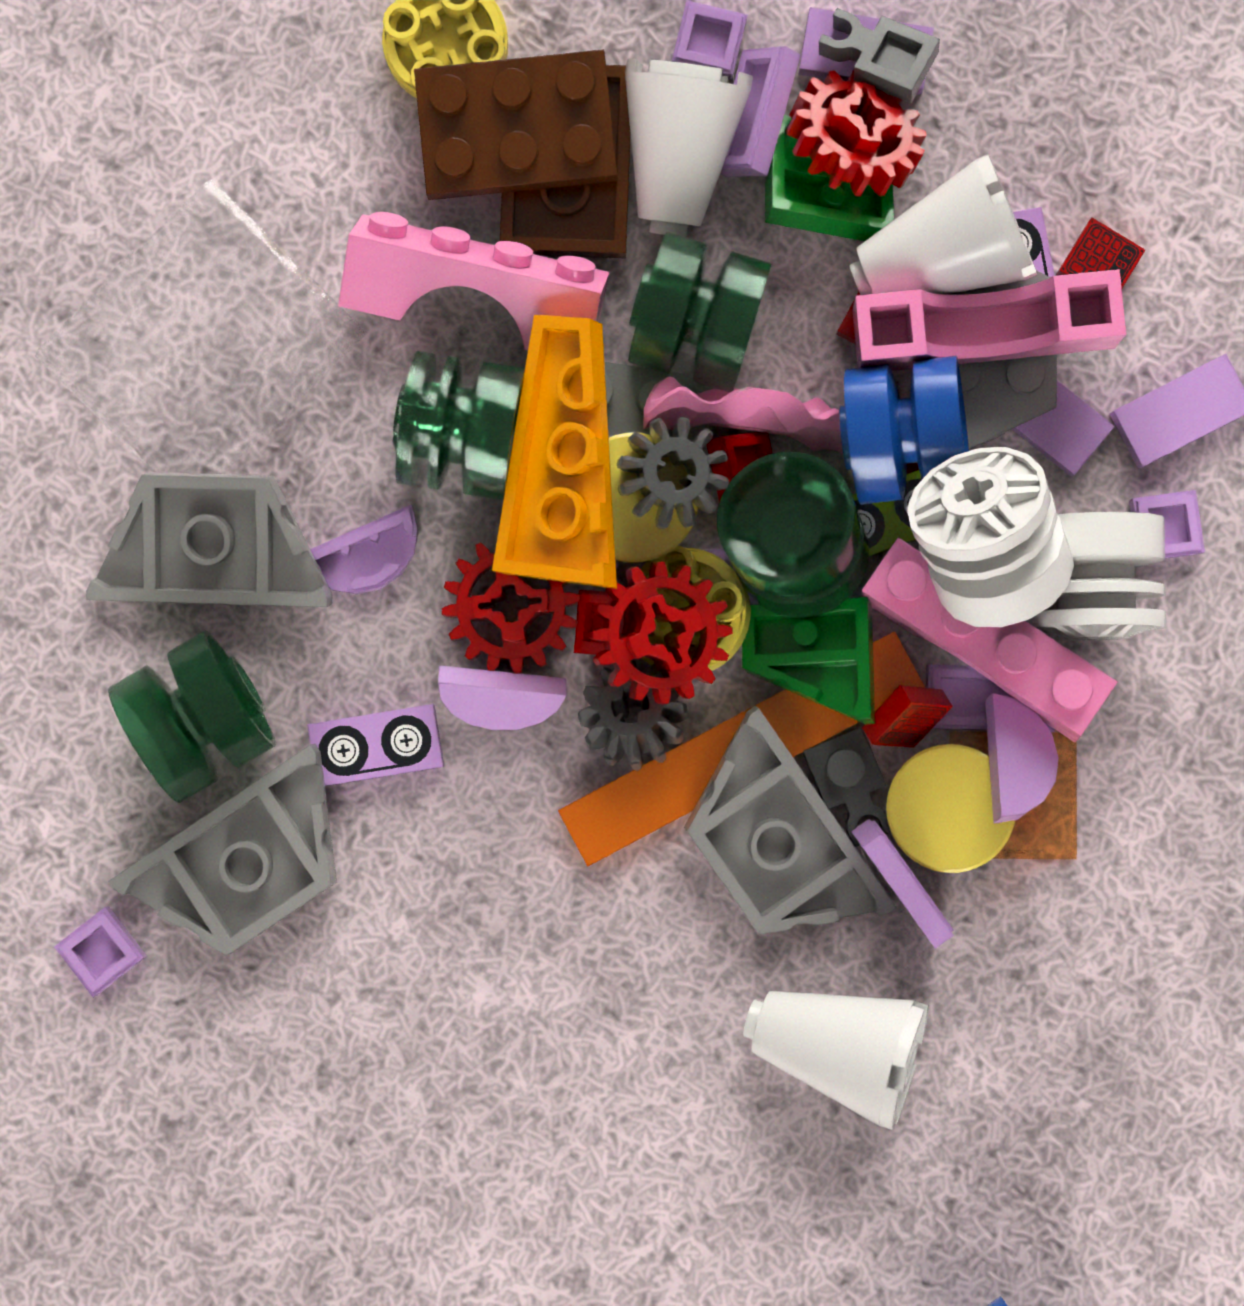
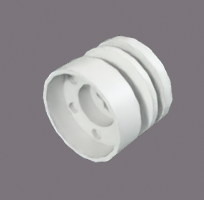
M1008 447L974 449L954 455L931 469L914 488L907 507L910 527L915 539L919 543L921 555L928 563L929 574L939 600L954 619L975 627H1005L1029 620L1052 606L1068 587L1074 568L1070 546L1060 517L1057 515L1054 499L1049 490L1044 470L1029 454Z
M1137 512L1057 514L1060 517L1070 546L1074 563L1073 572L1068 587L1056 600L1057 610L1042 611L1029 619L1028 623L1042 632L1061 636L1066 640L1128 639L1131 636L1149 630L1166 628V612L1164 610L1136 608V600L1166 596V586L1164 584L1136 579V567L1148 566L1165 560L1164 517L1157 514Z

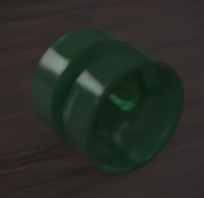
M666 232L654 265L647 263L637 291L629 326L636 328L628 362L669 374L685 342L696 345L692 371L693 382L730 393L734 391L772 263L731 251L719 272L716 282L705 281L707 243Z
M778 452L761 457L745 466L735 475L725 489L717 511L718 536L726 555L746 590L761 606L783 616L811 617L836 608L857 589L868 566L869 541L850 488L842 475L833 466L821 458L810 454Z
M207 630L200 632L167 653L170 669L178 686L177 689L173 690L164 678L148 665L108 688L112 707L129 741L154 779L177 803L184 802L218 781L216 766L208 748L209 744L213 743L219 752L237 768L242 767L276 746L274 734L263 713L266 711L265 705L253 682L234 656L229 657L218 641Z

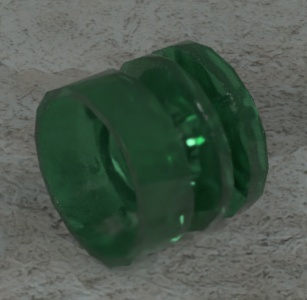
M416 351L405 383L401 386L394 417L392 443L396 454V482L411 486L416 485L423 460L428 459V488L439 490L445 482L451 463L461 464L463 494L503 500L507 481L511 436L515 431L525 368L483 362L473 389L463 388L461 358L448 356L440 384L435 383V354Z

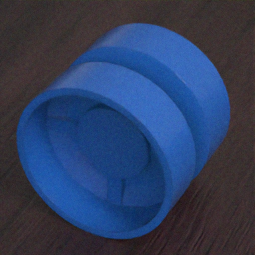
M957 356L914 361L911 372L910 398L900 399L895 378L889 364L845 370V405L840 406L839 409L841 442L845 466L847 470H852L857 498L861 505L903 500L906 489L907 463L917 462L921 479H923L931 469L954 455L969 451L963 388Z

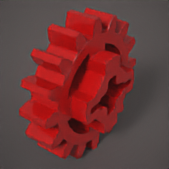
M835 70L828 72L824 82L815 77L810 79L805 91H800L789 113L792 120L786 130L788 136L798 139L792 151L794 155L799 157L809 156L813 160L808 169L811 175L825 171L831 175L829 187L836 189L844 181L850 183L854 195L860 197L867 185H870L878 196H884L891 184L899 189L903 187L909 175L913 174L925 152L921 145L927 134L925 130L914 127L920 116L918 110H903L900 106L901 99L875 89L874 85L855 81L854 70L848 81H843Z
M481 542L476 544L479 561L472 565L468 561L459 558L455 564L461 573L465 575L461 583L445 581L444 589L457 596L456 604H450L441 608L442 615L448 618H458L460 623L448 634L453 642L466 638L471 641L464 655L470 661L478 658L483 652L488 654L487 670L497 671L501 666L502 660H510L513 672L522 674L524 659L532 657L541 668L547 666L543 650L550 645L554 649L564 652L567 646L558 635L562 628L568 630L577 628L578 621L566 615V607L577 605L580 601V594L564 593L563 586L568 584V582L547 580L551 589H533L521 579V576L495 572L496 580L485 594L470 597L477 581L487 571L492 569L495 554H491L488 548ZM515 589L520 599L530 600V602H541L539 604H530L529 608L519 610L518 621L508 622L503 612L493 611L492 608L482 609L495 606V603L504 601L505 590ZM553 614L546 631L537 640L527 645L526 631L537 617ZM472 622H492L501 630L504 648L493 645L483 639L476 631Z
M664 561L651 562L649 578L645 577L638 566L626 569V579L629 584L627 587L617 583V589L605 587L608 595L613 599L611 604L592 606L591 611L604 619L603 628L588 631L587 635L589 639L603 641L605 650L599 652L593 658V662L595 665L612 664L615 669L607 681L612 687H619L628 680L631 681L629 698L642 701L647 695L649 688H652L655 703L669 704L671 688H675L682 698L690 699L695 696L692 684L693 679L696 678L708 684H712L716 680L713 672L708 668L709 662L711 660H728L729 654L717 647V639L733 634V628L726 625H717L716 615L722 613L728 607L726 601L708 602L705 596L710 592L713 583L709 579H701L693 585L689 584L691 577V567L678 566L671 577H668V570ZM656 588L673 591L682 596L690 605L679 609L666 604L663 595L658 594ZM629 605L633 616L627 632L619 636L620 622L624 611ZM654 619L657 622H669L672 631L664 636L666 647L663 644L649 642L648 634L656 629ZM700 631L699 644L691 659L688 649L694 633ZM641 657L649 658L654 661L657 670L662 671L664 677H653L642 673L629 661Z

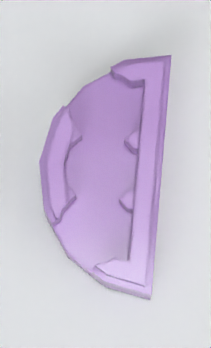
M412 504L310 549L329 588L333 591L358 595L380 590L401 576L414 556L419 529L414 507Z
M439 666L438 684L441 701L451 714L477 727L490 730H519L542 723L559 710L567 696L566 678Z
M992 693L985 700L993 823L1018 820L1046 799L1056 782L1059 757L1052 733L1036 712L1017 699Z

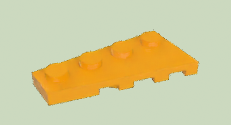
M534 314L492 571L507 575L617 589L603 326L601 323L590 318Z

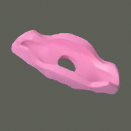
M666 377L654 385L644 406L643 429L649 428L652 420L661 418L666 427L673 430L676 421L680 417H685L690 420V428L705 424L786 435L805 444L813 451L835 450L843 455L839 409H831L822 399L816 397L802 403L787 392L755 387L742 389L723 387L696 394L687 387H683L674 377Z

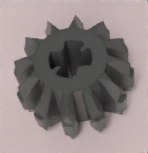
M680 417L676 421L671 438L662 419H654L649 424L653 443L637 432H634L628 438L630 447L642 458L621 456L617 460V468L625 472L637 473L636 479L627 480L618 486V490L621 496L641 491L644 498L632 510V513L637 518L645 515L654 504L658 506L655 518L656 527L665 529L672 520L673 509L675 508L679 521L683 527L687 528L696 524V514L692 503L708 514L717 509L718 504L704 488L724 490L728 487V478L723 475L710 473V467H715L725 462L727 455L723 450L705 455L702 448L713 437V432L708 428L697 434L693 441L688 440L690 420L688 418ZM662 457H669L674 466L685 465L688 475L679 481L684 486L682 490H676L672 481L660 482L657 471L666 465L661 460Z
M634 660L629 661L637 669L636 662ZM655 663L644 672L653 677L663 676L662 671L657 670ZM603 666L600 675L605 687L585 686L583 695L591 706L585 707L578 712L580 725L590 729L585 736L590 750L605 747L603 756L605 762L611 766L617 764L625 753L628 755L629 763L633 770L639 771L642 768V754L648 752L651 753L654 760L663 763L667 756L662 741L670 744H681L684 738L683 731L677 723L688 718L687 705L676 701L679 694L675 688H671L669 704L655 703L652 688H649L647 695L642 701L629 698L632 682L628 680L619 687H612L607 681L613 670ZM641 707L642 711L637 716L638 722L626 723L625 719L629 716V708Z

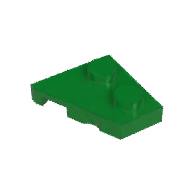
M784 114L769 172L765 176V223L866 241L894 220L892 184L884 196H878L871 186L867 185L860 197L855 196L850 183L844 181L836 189L829 187L831 175L825 171L811 175L808 169L813 160L809 156H795L792 152L798 139L787 135L786 130L792 118Z
M868 597L750 605L749 628L742 643V668L748 674L864 724H875L872 603Z

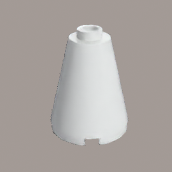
M628 59L626 62L625 80L638 218L650 220L649 233L686 238L688 225L701 227L749 97L753 76L738 72L737 85L728 83L729 76H722L723 69L649 59L647 73L642 72L643 64L637 59Z
M988 154L974 160L856 247L859 261L849 265L861 295L918 289L929 293L947 295L1022 281L1037 275L1028 248L1025 247L1018 223Z
M769 991L764 1002L753 1000L746 1018L743 1036L753 1039L752 1053L874 1124L893 1130L894 1124L898 1123L916 1069L914 1061L918 1044L922 1045L929 1005L916 1002V1000Z

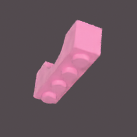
M376 212L370 216L363 214L349 233L338 306L400 321L409 307L418 298L430 291L450 286L473 288L493 297L508 310L519 328L524 350L528 351L534 314L590 318L599 322L610 272L595 269L596 266L593 262L581 257L561 256L556 260L535 255L530 247L521 243L501 241L492 245L471 240L467 232L457 228L436 227L433 230L408 225V221L400 215Z
M1120 269L1052 276L1028 286L980 294L944 295L918 289L855 296L853 306L858 368L889 364L891 370L895 371L912 369L913 362L917 360L957 356L959 364L1108 350L1115 349L1126 336Z
M899 537L862 589V597L869 598L873 609L912 635L927 640L962 660L1003 689L1012 698L1019 700L1040 716L1044 723L1073 742H1076L1081 737L1118 683V681L1026 621L1005 627H975L954 619L939 600L929 574L928 563L922 557L921 552Z

